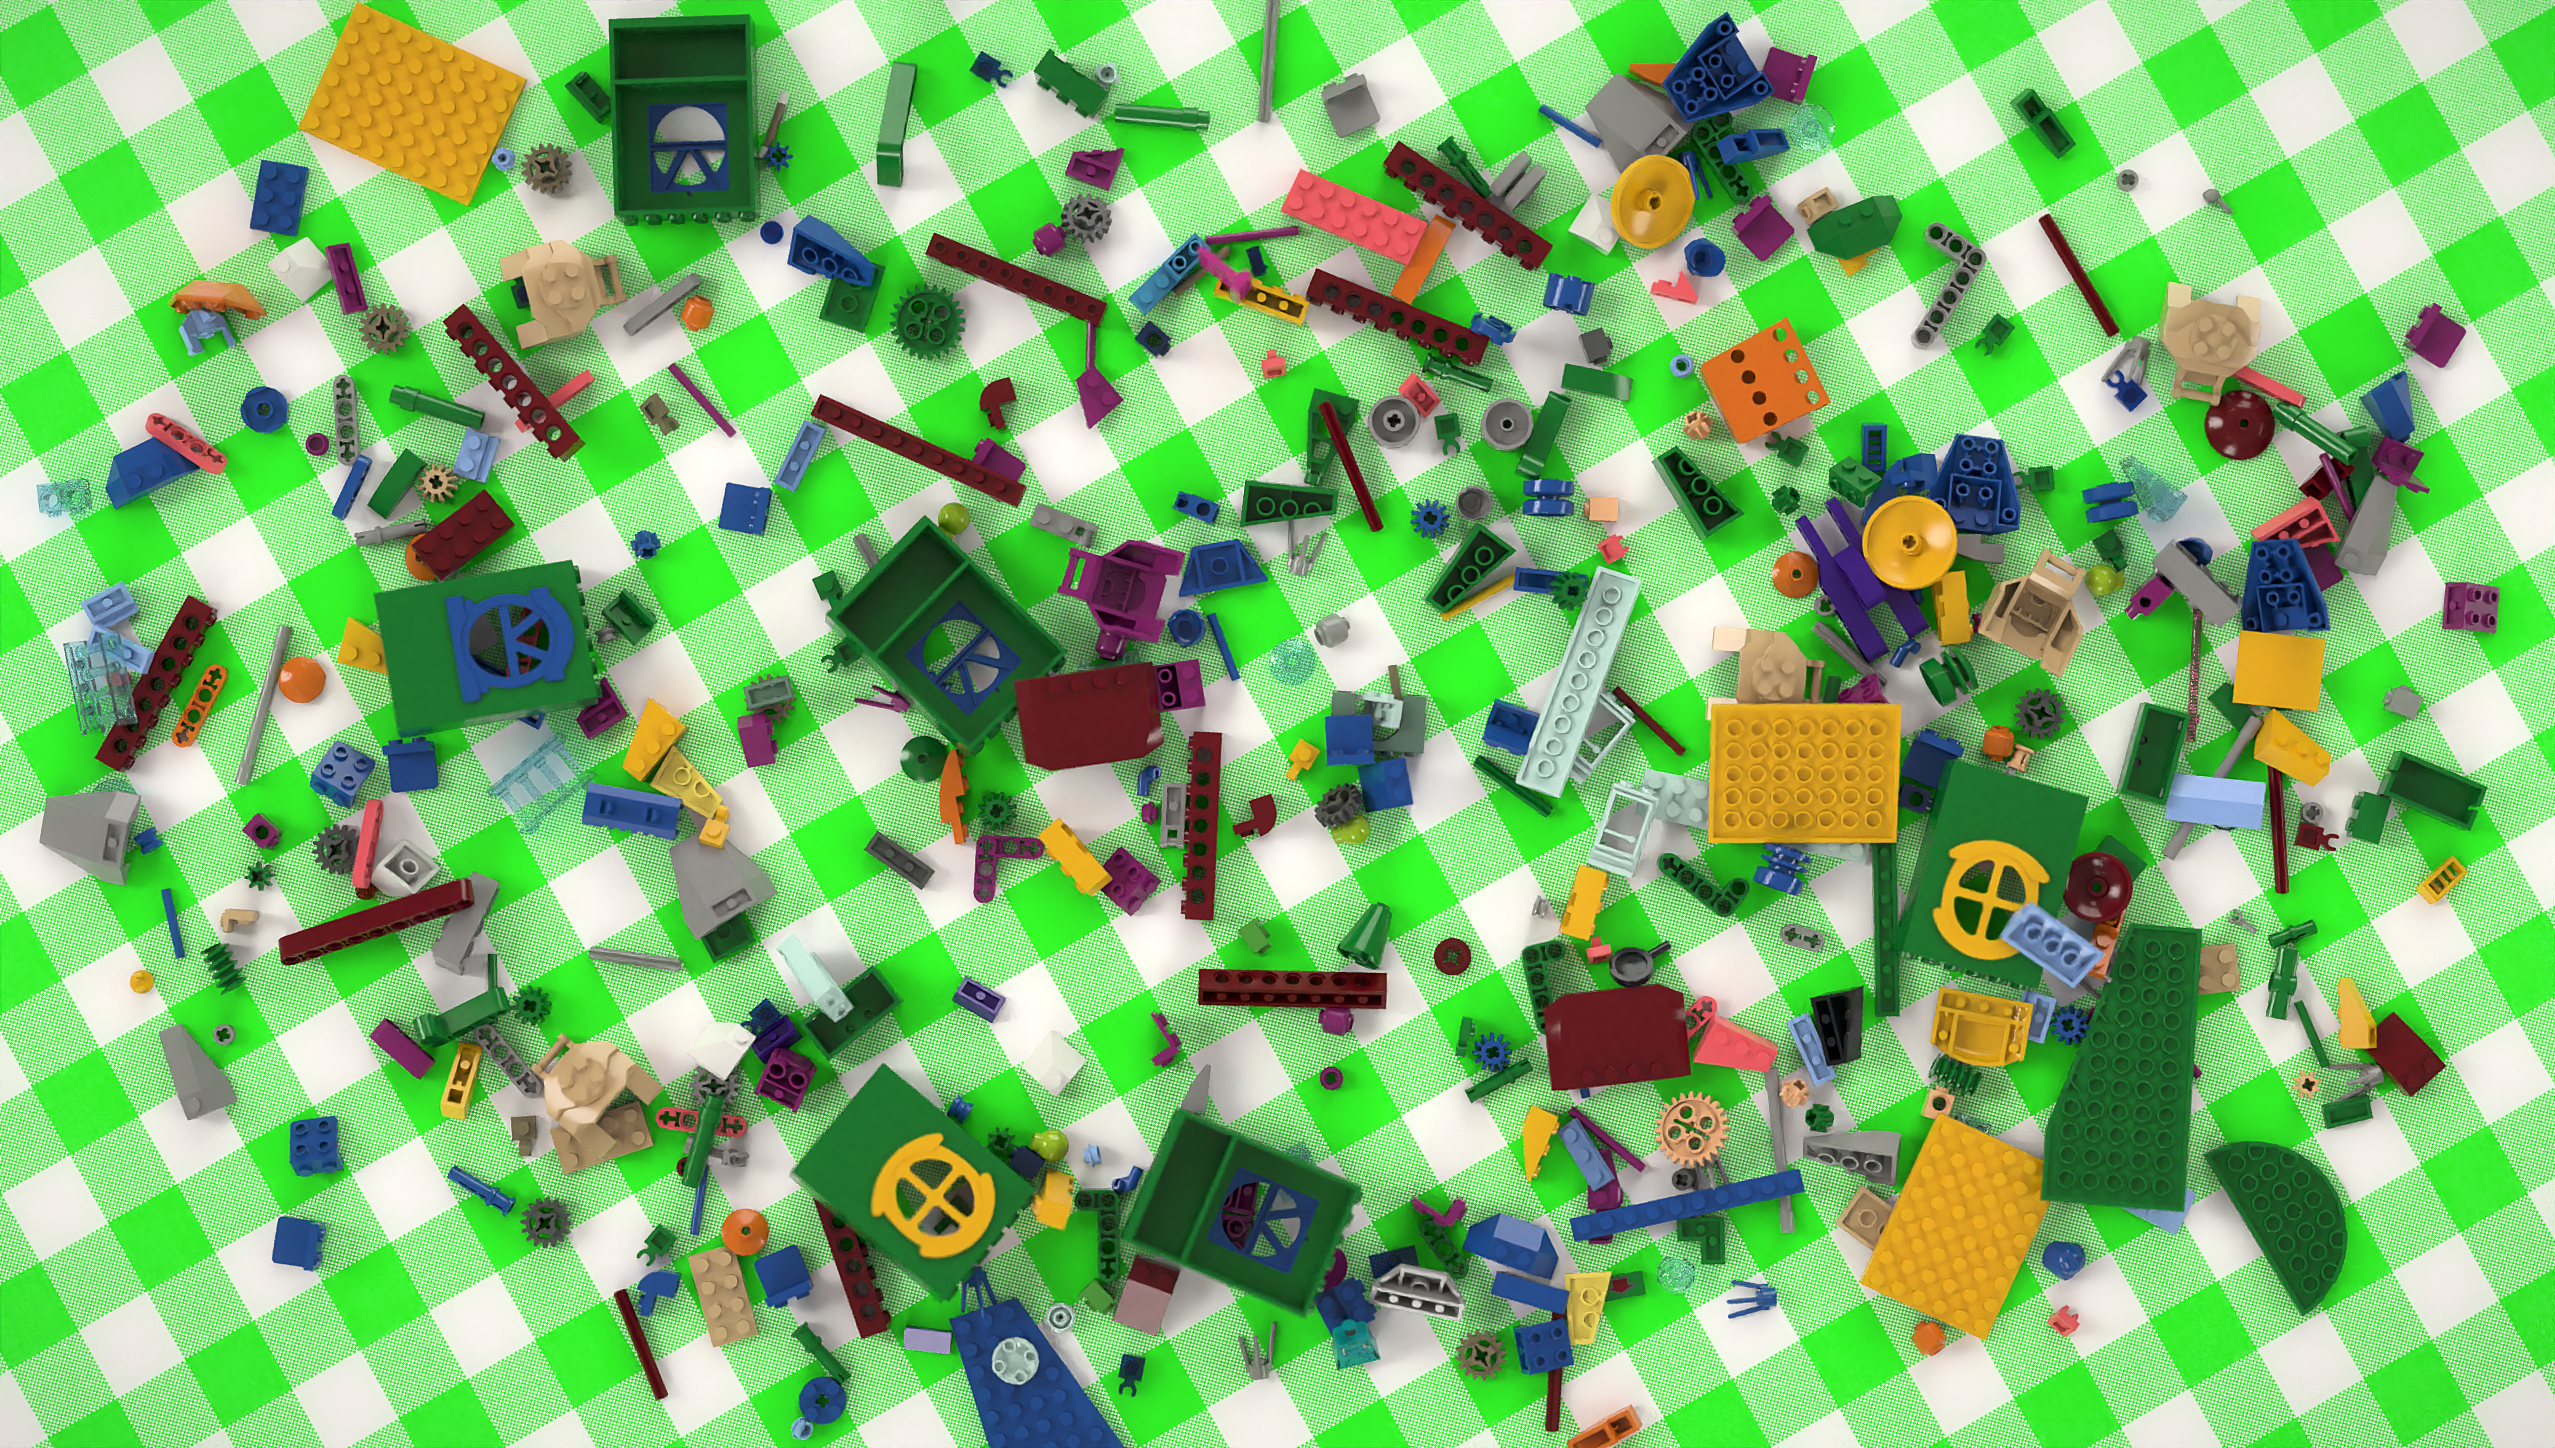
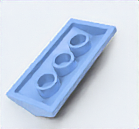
M2174 774L2167 800L2165 820L2261 830L2266 783Z
M2032 902L2013 914L2000 936L2004 941L2073 989L2104 956L2101 950Z

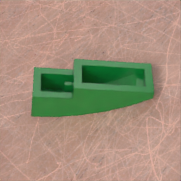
M2026 88L2009 102L2028 128L2057 159L2061 158L2076 145L2051 108L2045 106L2034 89Z
M1566 363L1560 388L1629 402L1633 379Z
M406 448L388 471L367 506L387 520L428 464Z

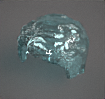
M1666 1256L1657 1267V1281L1664 1290L1672 1295L1686 1293L1694 1285L1695 1267L1687 1259Z

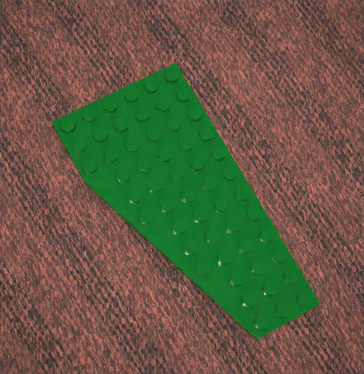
M2134 923L2129 925L2108 976L2112 981H2106L2088 1024L2090 1029L2085 1031L2087 1036L2082 1038L2045 1128L2040 1200L2173 1212L2185 1211L2202 929Z

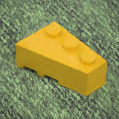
M1964 570L1946 573L1941 579L1930 585L1939 646L1971 642L1974 632L1972 623H1969L1970 605L1967 600Z
M649 697L622 767L640 782H645L669 753L673 744L675 745L688 730V727L656 700Z

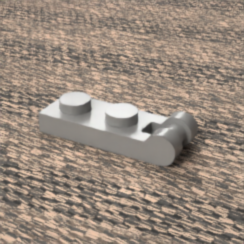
M1037 503L1029 523L1031 526L1087 548L1091 547V538L1098 529L1097 525ZM1079 527L1085 529L1082 537L1076 535Z
M1163 782L1160 848L1177 846V849H1184L1187 783ZM1168 829L1177 830V837H1168Z

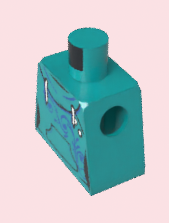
M1347 1319L1342 1323V1326L1333 1329L1332 1351L1337 1370L1380 1360L1376 1339L1366 1321L1355 1322L1352 1319Z

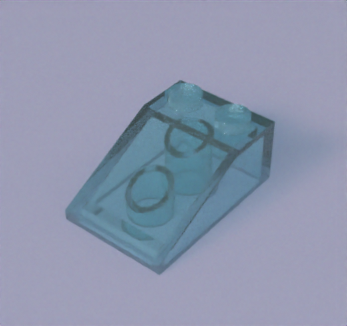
M2132 455L2123 458L2119 462L2128 481L2133 482L2135 494L2143 509L2148 512L2147 516L2156 523L2171 520L2188 496Z

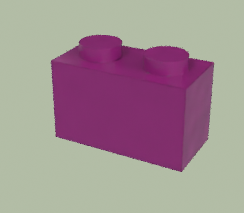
M766 712L739 716L738 732L747 767L752 768L776 763V754L779 753L777 739H772L771 734H774L772 720H767Z

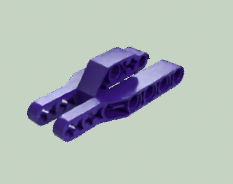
M1834 496L1824 502L1849 547L1831 556L1806 515L1801 516L1794 522L1817 559L1821 590L1824 595L1829 596L1837 616L1865 661L1871 664L1889 653V649L1865 609L1869 611L1882 602L1887 603L1896 617V623L1902 626L1909 640L1928 629L1929 625L1908 590L1887 585L1873 573L1864 557L1863 536L1858 533L1844 508Z

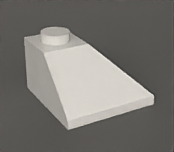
M1593 191L1568 232L1608 256L1620 235L1612 222L1611 202Z
M308 237L285 248L267 264L276 276L303 303L333 278L327 258Z
M404 839L377 865L370 882L387 896L405 897L419 892L440 871L441 867Z
M711 1022L687 1051L686 1055L724 1082L747 1054L756 1036L738 1023Z
M1051 1030L1022 1064V1067L1039 1084L1057 1097L1087 1059Z

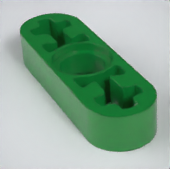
M1433 1219L1423 1221L1419 1231L1427 1245L1451 1277L1455 1279L1464 1278L1469 1272L1467 1261L1439 1224L1434 1222ZM1427 1224L1437 1227L1434 1232L1438 1237L1440 1234L1444 1236V1238L1438 1239L1434 1245L1430 1243L1434 1241V1238L1430 1234H1424ZM1442 1242H1446L1451 1246V1251L1446 1256L1440 1255L1437 1251L1438 1245ZM1454 1253L1458 1255V1257L1454 1258L1458 1264H1464L1462 1267L1463 1273L1461 1274L1459 1272H1452L1454 1266L1451 1261L1448 1264L1444 1262L1450 1259Z

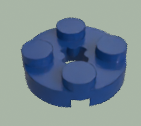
M1481 312L1474 313L1470 322L1472 324L1470 327L1471 331L1479 335L1485 334L1491 337L1490 341L1500 346L1504 342H1513L1517 332H1511L1513 327L1508 323L1491 315L1488 319L1483 318L1484 313Z
M260 386L246 394V398L243 404H241L240 412L244 423L249 428L259 433L269 434L278 431L287 423L289 419V405L285 396L278 390ZM262 404H265L267 407L270 406L269 415L265 416L259 413V410L262 409Z
M819 1376L810 1380L803 1387L799 1396L801 1412L808 1421L816 1424L834 1422L841 1416L847 1403L845 1389L835 1379L828 1376ZM820 1394H824L825 1398H829V1402L825 1404V1407H822L816 1401V1399L820 1398Z

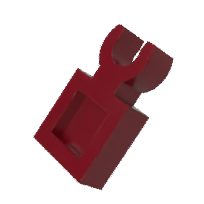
M2300 822L2294 845L2319 851L2320 845H2322L2327 851H2336L2335 847L2329 846L2328 841L2330 838L2339 839V836L2334 833L2323 835L2324 828Z

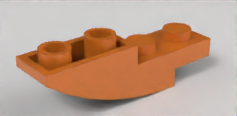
M956 748L951 749L942 772L939 804L941 823L951 822L955 844L966 843L965 838L969 837L967 824H962L961 815L965 814L962 800L958 801L957 797L966 795L965 790L969 789L967 775H962L961 767L965 766L963 754L958 753Z
M2126 909L2118 917L2110 921L2095 924L2089 943L2101 950L2104 956L2087 975L2104 979Z

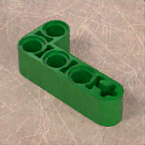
M1730 112L1705 118L1693 128L1691 141L1730 199L1736 204H1744L1751 198L1753 188L1737 163L1724 164L1722 156L1719 159H1713L1709 155L1710 149H1718L1717 143L1721 141L1719 137L1729 130L1733 117ZM1719 116L1724 117L1727 120V126H1718L1715 118ZM1699 129L1705 130L1708 138L1700 140L1696 136V131ZM1724 168L1732 169L1734 177L1731 179L1725 178L1722 170ZM1738 178L1740 181L1737 184H1734L1733 187H1731L1730 185L1733 184ZM1738 188H1739L1740 190H1743V189L1746 190V193L1744 194V196H1743V195L1738 196V195L1736 194L1737 191H1738Z
M1551 390L1549 391L1515 471L1516 475L1528 480L1539 479L1572 399Z
M2365 425L2336 433V435L2358 449V455L2351 463L2355 470L2345 478L2355 513L2374 479L2367 446L2371 445L2369 430Z
M1663 853L1657 859V867L1660 872L1719 917L1731 916L1749 893V883L1743 878L1731 879L1720 890L1673 853ZM1664 858H1672L1671 863L1676 868H1679L1680 864L1683 866L1676 872L1675 877L1672 875L1675 872L1672 868L1667 867L1664 869ZM1684 871H1689L1693 876L1691 883L1687 885L1683 884L1680 879ZM1737 881L1741 882L1744 886L1743 892L1739 895L1734 894L1732 891V886ZM1704 885L1711 889V895L1707 899H1703L1699 895V890ZM1721 900H1726L1730 905L1726 913H1721L1718 910V903Z
M1557 940L1525 946L1521 951V961L1537 1030L1545 1035V1028H1541V1024L1544 1023L1543 1015L1538 1017L1537 1012H1543V1008H1538L1535 1001L1538 996L1545 995L1548 998L1547 1006L1553 1003L1545 964L1559 961L1565 956L1566 948L1562 942ZM1552 944H1558L1561 948V953L1557 957H1551L1548 953V949ZM1530 949H1535L1538 953V958L1534 962H1528L1525 958L1526 952ZM1535 972H1540L1543 976V981L1539 985H1533L1530 981L1531 975Z
M496 987L438 1016L431 1013L418 1016L413 1020V1025L420 1043L434 1048L445 1045L504 1016L512 1009L504 988Z
M1084 1188L1077 1192L1074 1203L1081 1211H1098V1276L1105 1282H1112L1117 1278L1120 1270L1119 1194L1111 1188ZM1107 1193L1112 1194L1115 1197V1203L1111 1206H1106L1102 1202L1103 1195ZM1081 1194L1090 1195L1092 1199L1090 1205L1083 1206L1079 1203V1196ZM1106 1217H1111L1115 1221V1227L1112 1229L1104 1228L1102 1220ZM1105 1241H1112L1115 1244V1250L1112 1253H1106L1102 1249V1244ZM1102 1257H1116V1260L1111 1259V1269H1115L1111 1276H1107V1273L1102 1271L1107 1265V1259L1102 1261Z

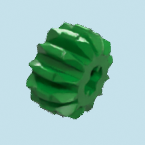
M1564 571L1563 575L1557 574L1555 576L1556 581L1549 583L1554 589L1549 591L1548 594L1555 596L1551 602L1553 604L1558 603L1560 610L1566 608L1568 611H1573L1575 607H1582L1581 600L1585 601L1588 599L1584 592L1588 591L1589 588L1583 587L1586 579H1579V573L1577 572L1571 574L1570 571Z
M990 792L992 800L990 801L987 797L983 796L982 800L987 805H978L979 809L985 810V813L978 814V818L987 817L982 823L983 826L988 825L991 821L990 829L992 831L995 830L996 823L999 824V828L1002 831L1004 830V821L1009 826L1013 824L1008 819V816L1017 817V814L1010 813V809L1017 808V805L1012 804L1008 806L1012 797L1008 796L1003 801L1004 792L999 793L998 799H996L994 792ZM996 804H999V808L1003 807L1004 811L1000 813L1001 817L999 818L991 814Z
M527 986V993L524 989H519L518 992L521 997L513 996V1000L518 1002V1005L511 1006V1009H519V1012L514 1017L517 1019L523 1015L522 1024H526L530 1018V1024L534 1026L537 1023V1019L541 1023L545 1021L542 1013L545 1015L551 1014V1011L545 1009V1006H551L552 1002L544 1001L549 996L548 993L540 996L541 987H537L534 992L532 986ZM535 1001L537 1006H534L536 1010H528L527 1005L530 1004L527 1002Z

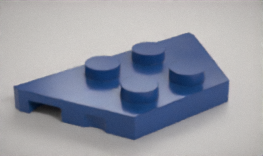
M1239 539L1195 546L1191 549L1179 590V597L1267 582L1268 578Z

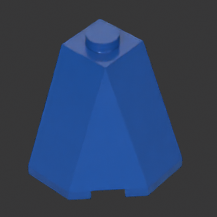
M2403 370L2360 397L2361 402L2384 437L2386 436L2402 443L2411 438L2409 434L2415 430L2407 374Z

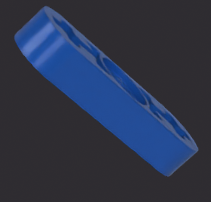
M362 454L358 456L334 505L332 516L341 520L346 519L371 468V458Z

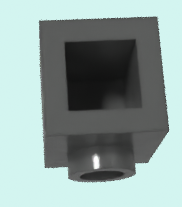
M1602 327L1581 334L1578 337L1588 364L1593 362L1595 366L1608 361L1607 357L1611 355L1610 350L1613 349V344L1609 336L1605 337Z

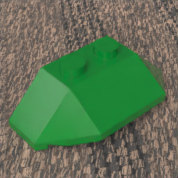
M1893 195L1872 196L1829 213L1808 228L1807 233L1816 252L1825 253L1843 260H1850L1890 244L1902 219V214Z

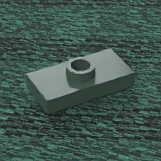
M789 675L743 687L749 710L795 698Z

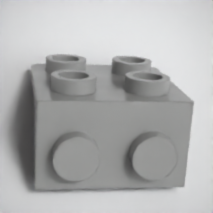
M1354 73L1344 78L1345 82L1337 85L1336 82L1323 87L1324 91L1320 94L1339 138H1344L1380 121V115L1367 88V80L1364 74L1358 76L1357 73Z

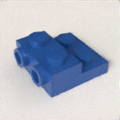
M1354 1276L1343 1280L1332 1289L1324 1290L1314 1298L1315 1302H1317L1316 1307L1332 1338L1333 1329L1342 1326V1323L1347 1319H1352L1355 1322L1366 1321V1323L1375 1320L1374 1313L1377 1310L1374 1304H1369V1300L1366 1301L1363 1295L1366 1289L1360 1279L1355 1280Z

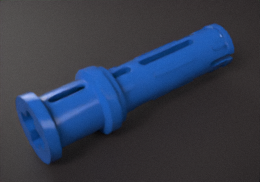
M456 1165L452 1167L447 1175L448 1179L484 1200L486 1206H493L501 1211L505 1217L516 1203L517 1199L515 1197H508L500 1192V1188L486 1185Z

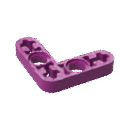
M988 835L979 838L976 844L973 891L975 899L980 903H989L993 900L996 889L997 857L1037 859L1044 853L1042 841L1037 838ZM985 839H989V843L994 846L993 849H989L988 856L993 855V861L989 859L979 860V855H985L984 848L980 847L981 843H985ZM1009 840L1017 844V850L1013 854H1007L1004 851V844ZM1020 840L1025 841L1024 846H1031L1032 842H1036V846H1040V851H1037L1035 855H1031V851L1023 850L1024 855H1019L1021 851ZM986 862L992 866V873L989 876L980 874L979 867L982 863ZM978 878L983 880L992 879V884L987 883V890L991 891V895H988L986 900L982 899V895H978V890L983 888V883L978 884Z

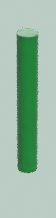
M488 954V990L498 987L497 954ZM498 1018L489 1022V1024H498Z
M2299 1000L2294 1003L2318 1062L2321 1068H2325L2330 1063L2304 1002Z

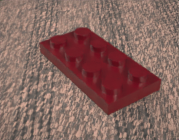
M484 489L414 542L411 548L439 582H442L514 528L515 524Z

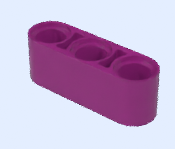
M384 1018L369 1035L379 1047L419 1080L436 1063V1060L387 1018Z

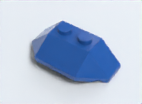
M153 437L113 457L105 489L115 510L199 470L200 467L156 437Z
M1501 1212L1471 1225L1462 1249L1485 1259L1549 1280L1552 1279L1559 1259L1545 1228Z

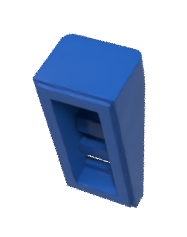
M1861 423L1862 465L1872 472H1886L1887 425L1885 423ZM1869 431H1879V435L1868 434ZM1880 440V444L1868 445V441ZM1868 450H1880V454H1868ZM1868 460H1880V464H1868Z

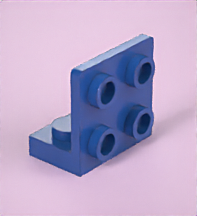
M727 482L718 527L720 529L764 537L773 491L764 487L756 488Z
M1371 714L1325 717L1327 766L1374 763Z
M1561 1318L1532 1326L1520 1325L1513 1327L1522 1374L1533 1375L1574 1364L1565 1319Z

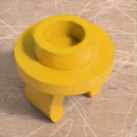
M139 970L131 976L130 986L136 993H147L154 986V978L150 972Z

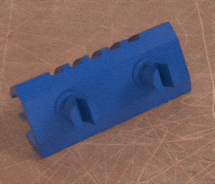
M589 782L582 814V824L596 827L608 826V829L612 830L620 828V831L624 832L631 830V833L635 834L643 832V835L646 836L654 834V837L675 840L680 833L676 826L677 821H681L678 815L679 809H684V802L680 798Z

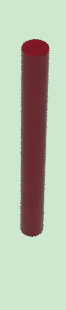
M1619 686L1612 691L1626 707L1678 756H1681L1686 751L1682 745Z

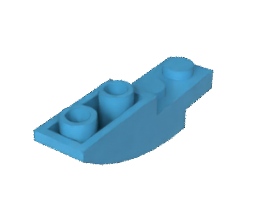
M1194 233L1128 300L1145 316L1199 264L1197 250L1200 246H1204L1209 251H1211V248Z

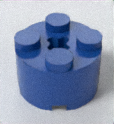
M1550 273L1543 306L1556 311L1558 309L1566 311V313L1586 316L1590 308L1595 283L1581 281L1582 278L1568 275L1567 278H1563V275Z

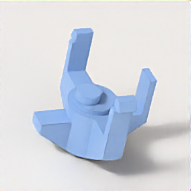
M202 307L201 310L189 312L179 328L188 348V354L191 357L204 352L199 339L211 338L215 335L214 332L222 331L229 348L236 344V340H234L224 317L217 314L216 311H211L207 308Z

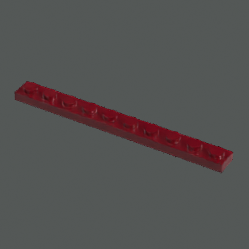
M822 394L819 395L810 414L812 417L1015 508L1019 507L1028 488L1024 484Z

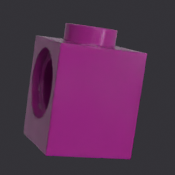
M257 813L242 829L261 849L274 848L280 842L281 838L279 836L283 833L263 813ZM263 826H266L269 830V835L266 839H262L259 835V831Z

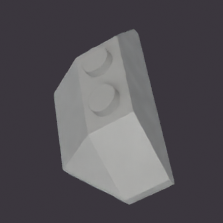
M1400 1264L1373 1282L1368 1303L1461 1322L1466 1301L1448 1273Z

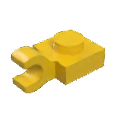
M1879 248L1850 260L1836 259L1847 277H1850L1868 266L1866 258L1877 252Z
M1300 739L1288 758L1294 763L1285 777L1294 781L1301 768L1308 771L1320 750Z
M720 804L715 820L707 819L699 836L700 843L722 849L731 830L730 825L726 824L730 817L729 807Z

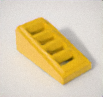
M2451 855L2422 880L2415 889L2428 904L2432 905L2452 889L2468 871ZM2450 865L2458 875L2455 877L2447 866ZM2443 872L2445 876L2450 880V882H2448L2440 873ZM2434 879L2443 887L2442 889L2435 883Z

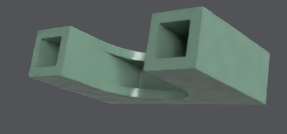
M1332 690L1331 716L1355 715L1356 691ZM1403 694L1399 729L1387 738L1373 739L1374 751H1381V755L1394 756L1395 752H1404V756L1418 757V753H1424L1426 695Z

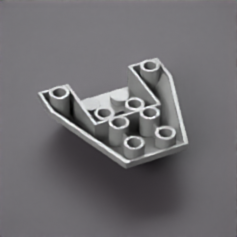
M1616 73L1585 106L1589 117L1621 174L1628 166L1642 157L1649 155L1666 156L1700 122V120L1685 123L1670 97L1619 73Z
M116 790L47 797L39 843L101 881L126 886L130 863L124 862L130 824L131 821L138 818L142 796Z
M702 830L669 848L684 921L696 941L717 930V926L755 904L760 905L778 894L768 875L727 839L722 849L700 843L699 836Z

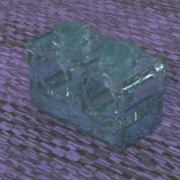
M76 479L36 485L39 512L47 514L48 518L61 517L62 512L71 511V515L86 513L85 509L92 508L89 480ZM79 491L81 499L74 504L72 495ZM55 494L57 496V503L51 507L49 505V498Z

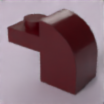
M1010 377L990 383L985 387L980 396L981 412L991 411V413L987 414L991 428L996 427L998 432L1007 429L1000 407L1017 402Z
M2334 457L2330 458L2340 481L2355 470L2351 464L2346 465ZM2321 464L2298 489L2306 497L2312 496L2320 501L2333 490V487Z
M1271 794L1249 801L1255 819L1232 826L1235 835L1240 834L1241 838L1255 834L1253 829L1258 828L1261 837L1273 828L1277 812Z

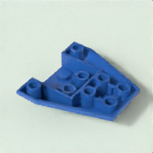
M1725 12L1706 25L1661 83L1685 123L1756 105L1775 92L1765 73L1758 72L1736 34L1740 31L1728 12Z
M1957 433L1937 474V481L1929 490L1927 498L1939 504L1948 513L1955 525L1956 531L1992 536L2019 530L2021 505L2004 441Z
M2297 538L2252 542L2241 607L2244 631L2270 633L2273 631L2307 629V632L2331 630L2328 606Z

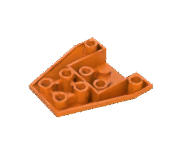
M193 280L175 293L168 301V306L174 308L176 313L188 314L190 310H201L202 306H205V308H210L211 311L225 312V308L234 309L244 314L246 319L259 320L260 316H267V311L248 288L238 283Z

